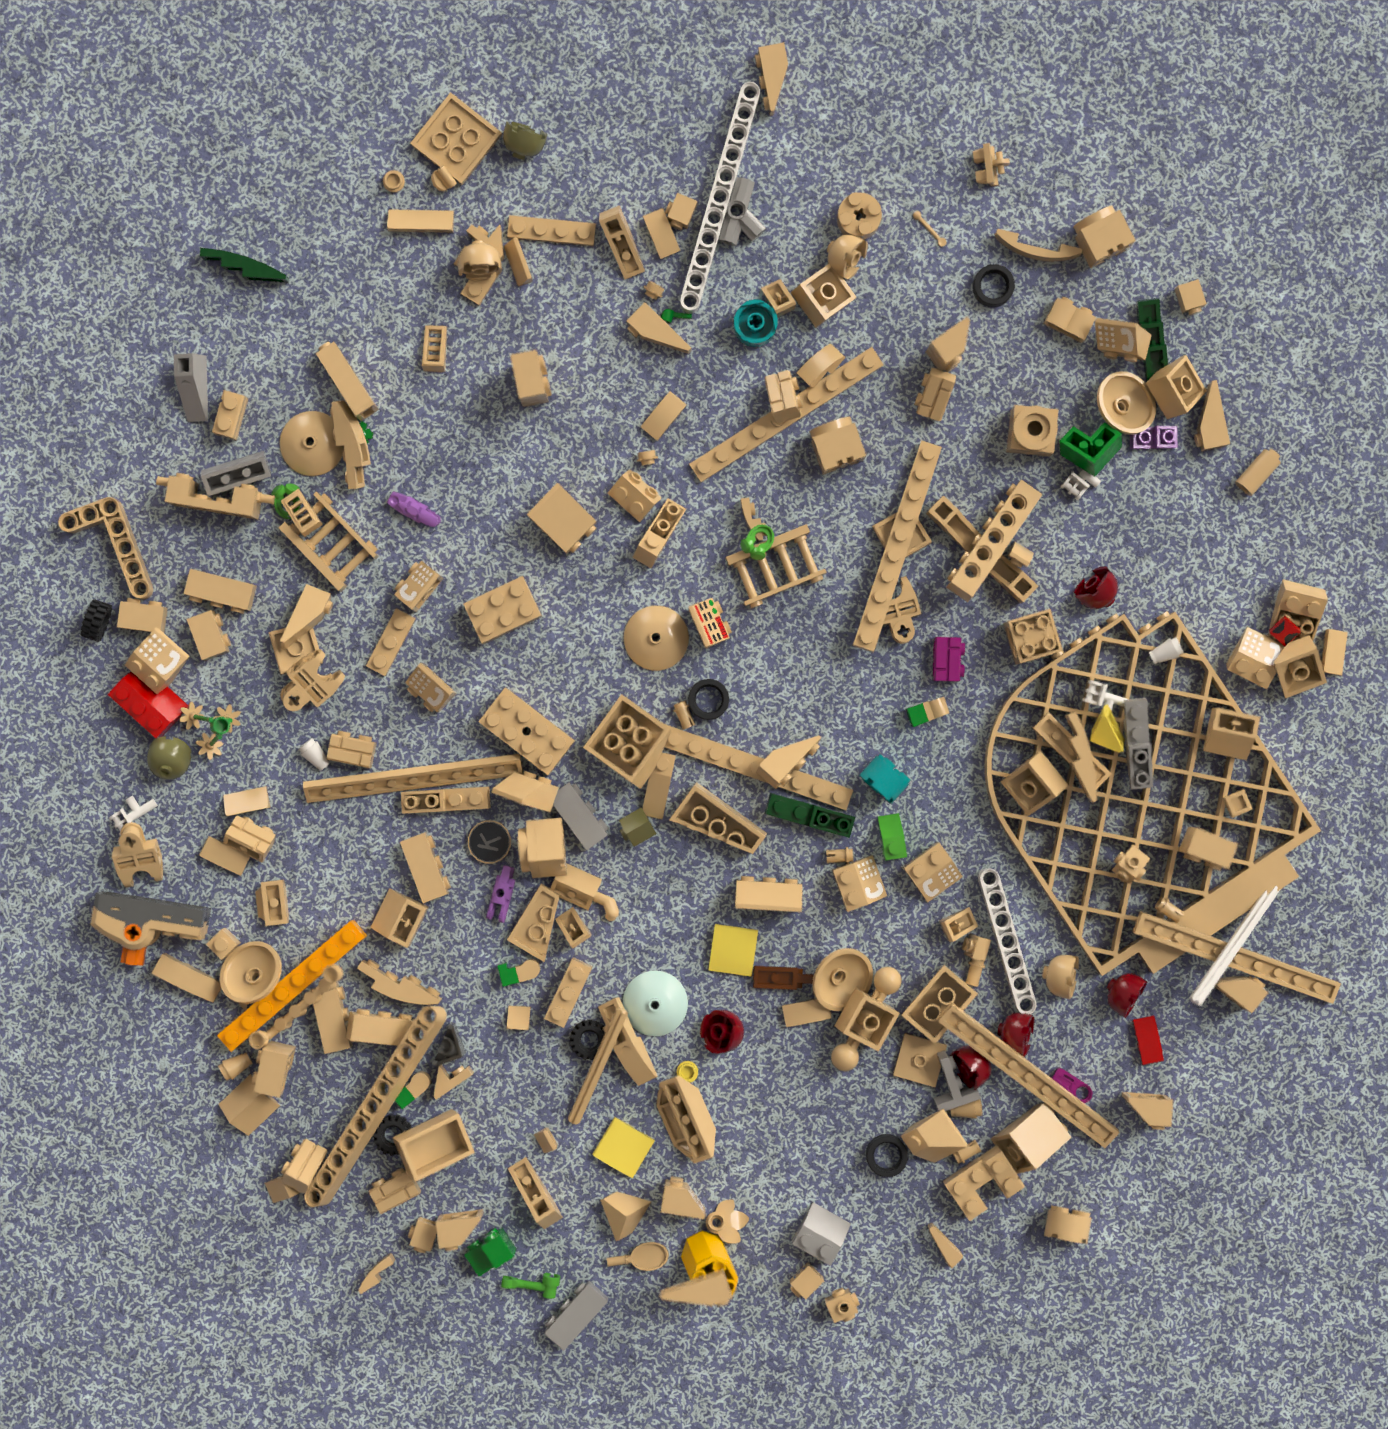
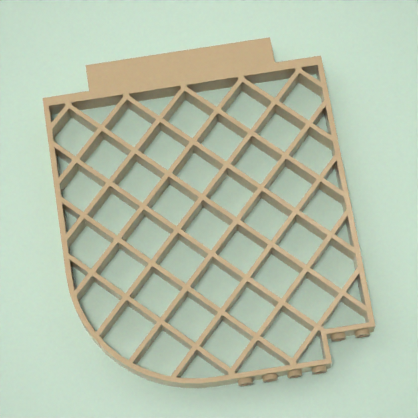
M1168 611L1164 612L1156 618L1158 620L1157 623L1152 626L1148 623L1138 630L1140 632L1139 635L1125 614L1118 616L1116 613L1106 620L1108 624L1100 628L1098 625L1087 632L1089 637L1083 641L1081 638H1078L1069 644L1071 648L1066 652L1061 651L1052 655L1053 660L1025 679L1004 702L992 725L986 746L985 781L990 804L995 816L1101 976L1138 953L1149 972L1153 974L1186 953V951L1144 936L1139 937L1118 951L1124 919L1137 921L1138 917L1126 914L1132 882L1130 884L1124 882L1118 913L1088 907L1094 874L1117 878L1115 873L1095 869L1102 836L1132 842V845L1138 849L1139 844L1168 849L1169 854L1163 883L1141 878L1139 881L1134 879L1133 882L1162 887L1160 898L1163 897L1164 899L1168 898L1169 889L1200 895L1198 899L1181 909L1184 911V916L1180 915L1182 919L1178 923H1175L1170 918L1166 920L1211 936L1249 911L1266 890L1268 895L1275 886L1278 887L1277 891L1297 879L1299 876L1285 854L1321 831L1258 735L1251 750L1258 751L1265 761L1260 785L1231 780L1235 758L1228 756L1226 758L1223 778L1193 772L1199 739L1205 740L1206 735L1201 734L1207 702L1228 706L1231 711L1240 713L1242 711L1176 612L1170 614ZM1171 620L1175 626L1173 638L1176 637L1180 644L1182 636L1194 654L1183 653L1179 655V658L1198 661L1205 671L1201 694L1197 695L1171 689L1177 658L1168 660L1163 687L1133 682L1139 650L1151 652L1156 648L1140 644L1141 639ZM1121 622L1133 642L1104 637L1102 634ZM1092 640H1095L1089 672L1057 666V663ZM1102 642L1132 648L1126 680L1095 674ZM1050 669L1044 702L1017 697L1030 682ZM1056 672L1086 677L1085 690L1089 688L1088 680L1094 681V679L1125 685L1122 697L1126 699L1130 698L1132 687L1162 693L1156 725L1148 724L1149 729L1154 730L1151 745L1152 773L1154 774V769L1184 775L1178 808L1148 802L1151 788H1143L1141 800L1110 794L1117 761L1127 763L1126 758L1118 757V752L1112 750L1111 755L1091 751L1094 757L1110 760L1108 771L1111 773L1105 781L1103 793L1097 792V796L1102 797L1096 830L1065 824L1072 791L1085 794L1082 788L1073 787L1075 773L1071 766L1069 767L1066 781L1068 786L1064 789L1058 823L1028 817L1023 809L1021 815L1001 811L995 796L992 775L1006 778L1009 773L992 770V753L995 738L999 737L1034 744L1033 755L1041 751L1042 746L1052 748L1047 742L1043 741V738L1038 733L1036 740L997 732L1006 711L1012 702L1043 707L1040 720L1049 712V709L1067 713L1076 711L1077 715H1080L1079 720L1083 729L1085 728L1087 717L1098 718V713L1088 712L1089 703L1082 702L1081 710L1050 704ZM1211 681L1224 700L1208 697ZM1169 694L1199 700L1193 733L1163 727ZM1120 706L1119 716L1114 718L1121 733H1123L1124 707ZM1162 732L1192 738L1185 770L1156 764ZM1271 771L1284 790L1268 787ZM1192 777L1221 782L1215 815L1186 810ZM1230 784L1259 790L1252 823L1223 817L1225 810L1223 797L1228 795ZM1267 792L1288 796L1294 804L1290 831L1261 825ZM1109 799L1139 805L1133 838L1103 832ZM1147 806L1177 812L1170 845L1141 840ZM1184 814L1214 820L1211 834L1217 836L1220 835L1222 822L1251 827L1245 861L1234 858L1231 861L1232 863L1242 864L1245 867L1210 891L1208 890L1213 869L1207 866L1204 868L1200 890L1171 885L1177 851L1180 852L1178 844ZM1003 816L1020 819L1017 837ZM1302 816L1308 826L1299 831ZM1027 821L1057 827L1051 860L1028 856L1022 847ZM1064 828L1095 834L1088 868L1058 862ZM1260 829L1290 836V838L1254 861ZM1032 861L1050 864L1046 882ZM1057 866L1087 872L1081 905L1058 901L1053 894L1052 887ZM1062 906L1079 910L1076 927ZM1087 911L1117 917L1111 950L1088 946L1083 939L1082 933ZM1157 912L1156 917L1164 919V914ZM1093 952L1107 954L1111 957L1099 963Z

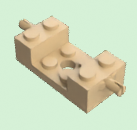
M176 473V476L169 475V478L158 476L156 480V485L167 487L165 502L173 506L259 520L261 503L274 505L275 502L274 495L262 494L258 491V488L248 484H241V487L234 486L232 501L218 497L216 501H212V498L206 495L197 494L199 483L193 481L194 478L187 474Z

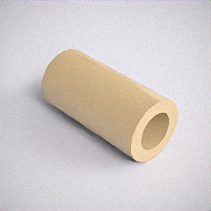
M1264 449L1235 481V484L1247 495L1252 496L1280 465L1279 454L1273 449L1269 451Z

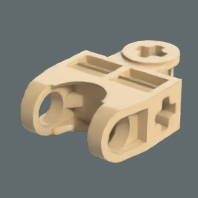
M906 576L900 578L901 594L899 597L891 599L887 613L891 614L886 615L883 626L889 624L893 639L900 644L907 643L914 637L915 629L911 618L921 615L916 593ZM902 626L904 630L908 629L909 631L906 634V638H903V635H898V631H900Z
M321 649L304 656L286 671L288 677L292 680L280 692L281 700L286 709L298 711L309 701L318 708L342 684L345 675L340 670L325 676L317 673L320 662L326 655ZM292 695L293 697H296V699H289V696Z
M129 822L123 825L118 842L119 846L114 847L112 852V860L123 885L126 888L133 887V874L138 871L149 873L156 882L163 881V861L157 838L145 840L143 829L137 823Z

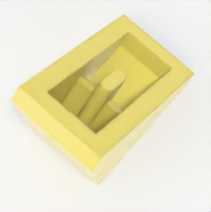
M1104 705L1092 728L1090 741L1120 753L1123 752L1125 739L1109 705Z

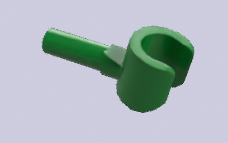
M665 309L661 314V318L667 323H671L673 317L692 319V314L678 313L671 309Z

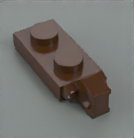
M754 965L753 988L797 990V988H802V983L813 984L814 974H803V968Z

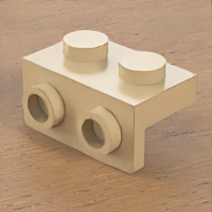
M630 469L619 478L608 492L616 502L639 522L662 499L656 489L648 486L638 473Z

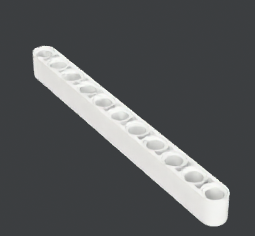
M754 82L743 84L739 93L681 295L680 305L686 313H695L700 307L727 207L731 199L759 101L760 89ZM747 90H752L756 93V96L754 98H747L744 93ZM741 111H747L750 116L747 119H741L738 114ZM738 131L744 137L741 140H735L732 134ZM734 152L738 155V158L735 161H730L726 158V155ZM723 173H728L732 176V179L724 182L720 179V176ZM717 194H723L726 200L718 203L714 200V197ZM710 215H718L720 221L716 224L710 223L708 221ZM710 235L714 238V242L707 245L703 243L702 238ZM700 256H705L708 259V263L702 266L697 264L696 259ZM693 277H699L702 280V284L693 286L690 280ZM689 297L695 299V306L687 307L684 304L685 299Z

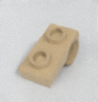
M970 934L969 938L966 937L962 945V950H965L964 955L972 959L985 961L991 940Z

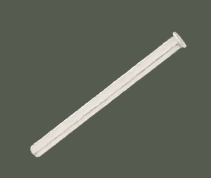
M1277 886L1268 895L1266 890L1253 905L1192 994L1191 1001L1194 1004L1202 1005L1278 894Z

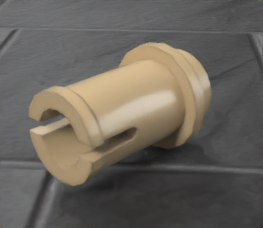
M686 701L673 705L675 708L673 711L677 713L683 730L696 725L689 711V704Z
M846 847V849L826 850V855L831 856L827 857V864L847 862L849 864V862H853V849Z
M1161 897L1155 905V909H1157L1159 914L1163 913L1175 923L1182 919L1180 915L1184 916V911L1171 904L1168 898L1164 899Z
M971 959L968 962L970 967L965 983L978 987L982 969L985 968L983 960Z
M976 1140L968 1143L967 1147L953 1153V1156L958 1164L961 1162L964 1164L966 1159L982 1151Z

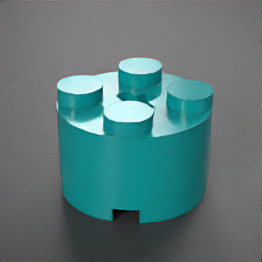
M754 299L746 301L739 307L734 316V332L743 344L750 347H761L769 343L775 336L778 318L775 310L769 304L762 300ZM753 319H756L757 322L760 323L758 328H754V325H750L752 324Z
M881 754L875 756L859 774V777L881 796L883 795L885 797L884 800L890 804L899 797L911 781L903 772L895 768V764Z

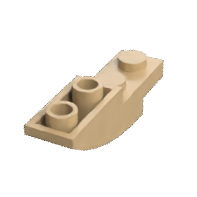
M345 400L334 401L330 409L334 422L332 434L336 446L344 445L343 460L346 462L345 481L348 484V489L365 487L363 466L370 465L371 462L363 430Z
M473 787L401 792L402 814L491 808L490 788Z
M371 959L361 961L357 968L375 980L371 987L372 989L390 998L424 1005L439 1004L442 1000L439 997V991L430 986L426 989L420 985L422 981L413 975L407 977L405 975L401 982L397 981L399 978L397 975L390 971L384 973L378 969L380 965Z
M619 997L598 1007L606 1024L603 1027L605 1033L617 1008L624 1009ZM627 1016L613 1050L628 1074L640 1086L658 1076L641 1037H636Z

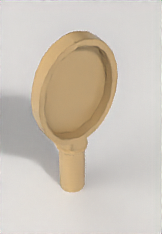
M646 1242L635 1247L630 1255L625 1254L623 1256L607 1258V1265L609 1267L632 1263L637 1269L652 1271L666 1264L669 1253L666 1247L660 1243Z

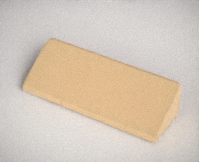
M389 210L387 230L388 232L453 233L454 211Z

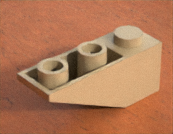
M784 42L758 47V54L755 55L756 67L761 68L762 76H759L760 88L765 89L766 97H763L765 111L769 110L770 116L774 115L788 69Z
M668 498L640 541L632 558L652 568L685 513L686 508Z
M818 735L773 750L759 765L756 773L775 789L780 785L785 786L792 778L790 774L795 769L799 771L806 763L804 759L809 754L813 756L820 748L818 743L821 737Z

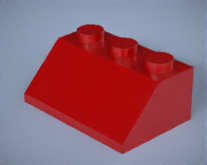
M132 671L124 676L107 694L156 739L163 737L184 714L181 711L182 707L189 709V705L168 686L156 694Z

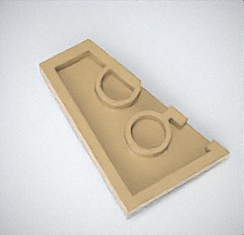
M541 883L508 936L507 941L545 962L560 894Z

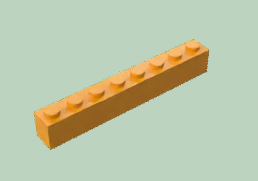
M354 919L348 922L278 982L270 994L262 1000L255 1002L217 1035L230 1052L234 1051L253 1032L260 1029L323 975L325 967L337 963L368 935Z

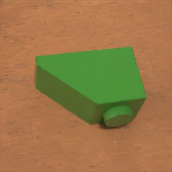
M899 813L877 816L884 860L907 857Z

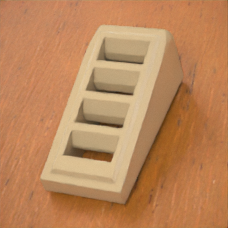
M425 325L422 356L423 371L445 372L447 326ZM430 331H435L432 332L433 334H441V338L429 337ZM429 342L441 343V346H429ZM429 351L440 352V355H429Z
M297 489L281 500L286 511L304 537L323 525L300 489ZM296 497H299V501L289 506L288 503L290 501H292ZM303 503L304 507L294 513L293 510ZM306 510L308 511V513L300 519L297 518V516H299ZM311 517L312 520L309 521L307 524H305L304 526L301 524L302 522Z
M930 1223L928 1225L929 1232L948 1266L952 1269L963 1258V1254L933 1223Z

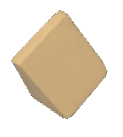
M509 1006L507 1029L529 1030L530 1007Z
M546 1127L534 1134L544 1153L557 1149L558 1144L549 1128Z

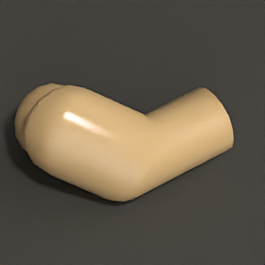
M597 891L593 902L603 905L606 912L605 918L608 921H614L619 915L615 899Z

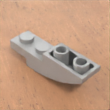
M1147 699L1124 700L1125 719L1123 720L1130 788H1153Z

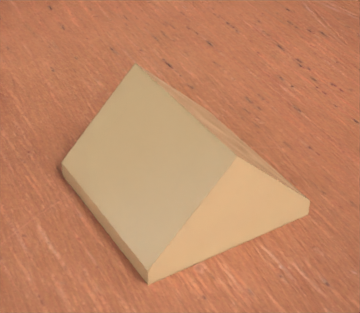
M251 1074L219 1103L229 1123L248 1136L280 1106L272 1096L254 1092L255 1085H252L253 1076Z

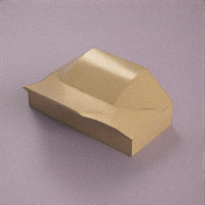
M284 879L261 882V887L255 891L258 917L265 921L266 926L289 923Z

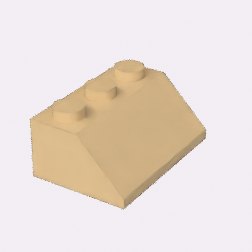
M968 317L933 340L927 348L926 354L937 369L945 370L949 373L962 360L961 356L965 351L970 323Z
M741 876V880H736L735 908L802 912V884L798 883V879H785L783 883L776 882V878L763 877V881H754L753 876Z

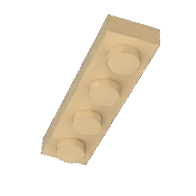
M509 215L507 238L594 246L596 223Z
M1048 712L1032 729L1070 765V762L1077 759L1067 740L1073 736ZM1092 755L1097 790L1111 773Z

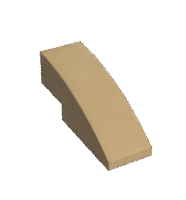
M167 953L161 955L152 971V974L212 1003H214L221 990L219 980L188 963H183Z

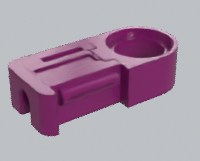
M1061 1067L1055 1070L1054 1075L1051 1076L1054 1081L1075 1097H1077L1076 1090L1079 1087H1086L1088 1090L1087 1097L1079 1100L1083 1103L1091 1100L1093 1093L1090 1086Z

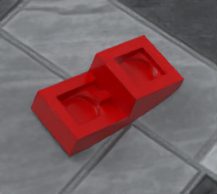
M1155 1016L1133 1019L1132 1022L1142 1066L1163 1062L1164 1057Z

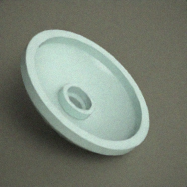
M648 971L638 975L629 983L624 992L623 1007L628 1012L627 1016L635 1030L648 1036H662L674 1031L682 1023L687 1013L688 999L683 985L674 976L663 971ZM657 1001L659 1007L656 1009L652 1008L651 1002Z

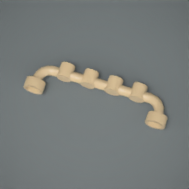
M333 964L325 967L323 979L319 981L318 986L314 990L304 994V999L301 1002L292 1005L285 1016L277 1018L274 1026L268 1031L259 1030L253 1032L249 1037L251 1047L254 1049L265 1047L276 1034L289 1029L292 1026V1020L305 1015L309 1005L320 1002L322 994L334 989L336 982L342 979L343 972L340 966Z

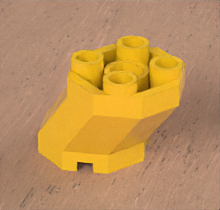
M701 1230L687 1237L681 1259L690 1280L724 1269L733 1297L738 1282V1275L719 1235Z

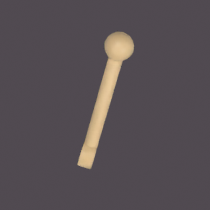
M915 211L913 213L914 219L919 220L938 241L940 247H944L947 243L946 239L940 238L921 217V213Z

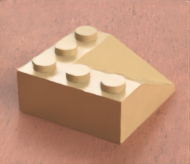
M621 694L583 748L641 789L654 771L671 733V729Z

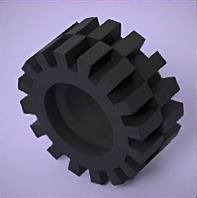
M93 599L87 608V613L84 615L85 618L82 621L83 625L80 635L97 642L101 641L111 617L112 605Z
M591 1019L583 1020L575 1025L570 1034L569 1043L572 1048L571 1050L575 1052L577 1057H581L583 1060H594L605 1035L604 1025ZM587 1031L594 1032L598 1037L597 1045L593 1048L583 1046L581 1043L583 1033Z
M391 1114L383 1118L373 1134L374 1145H377L378 1150L383 1151V1154L394 1156V1154L399 1155L395 1143H390L385 1138L386 1129L397 1127L403 1133L411 1129V1123L405 1117Z

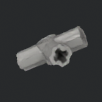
M737 177L718 240L724 244L737 246L741 231L753 242L766 230L764 225L748 210L755 182L743 177ZM739 207L743 213L740 216H734L731 213V209Z

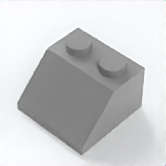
M812 1202L792 1238V1244L831 1266L842 1247L851 1223Z

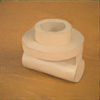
M444 165L432 173V183L439 191H446L457 184Z

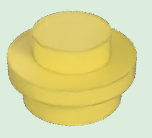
M683 1061L677 1067V1076L691 1083L698 1076V1068L691 1061Z

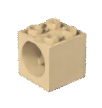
M1051 609L1003 623L1015 665L1063 651Z

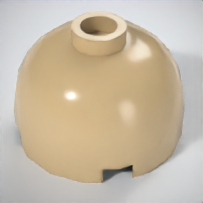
M851 234L838 237L828 245V264L841 277L851 279L859 269V267L855 266L860 257H866L868 242L859 236Z
M482 240L473 241L472 244L466 246L460 252L458 257V273L460 276L463 273L466 274L467 279L481 280L491 278L490 274L496 272V276H498L502 272L498 251Z
M1059 955L1051 960L1049 966H1044L1042 978L1046 979L1047 988L1052 994L1067 999L1073 997L1076 987V969H1079V957Z

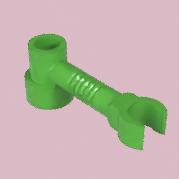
M544 1273L542 1282H533L503 1275L501 1287L542 1291L543 1297L554 1299L557 1286L560 1285L561 1276L554 1274L553 1278L550 1277L551 1273Z

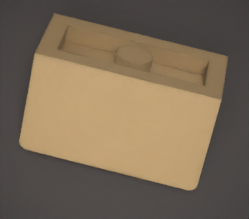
M567 864V875L556 876L550 889L560 894V898L589 910L602 879Z

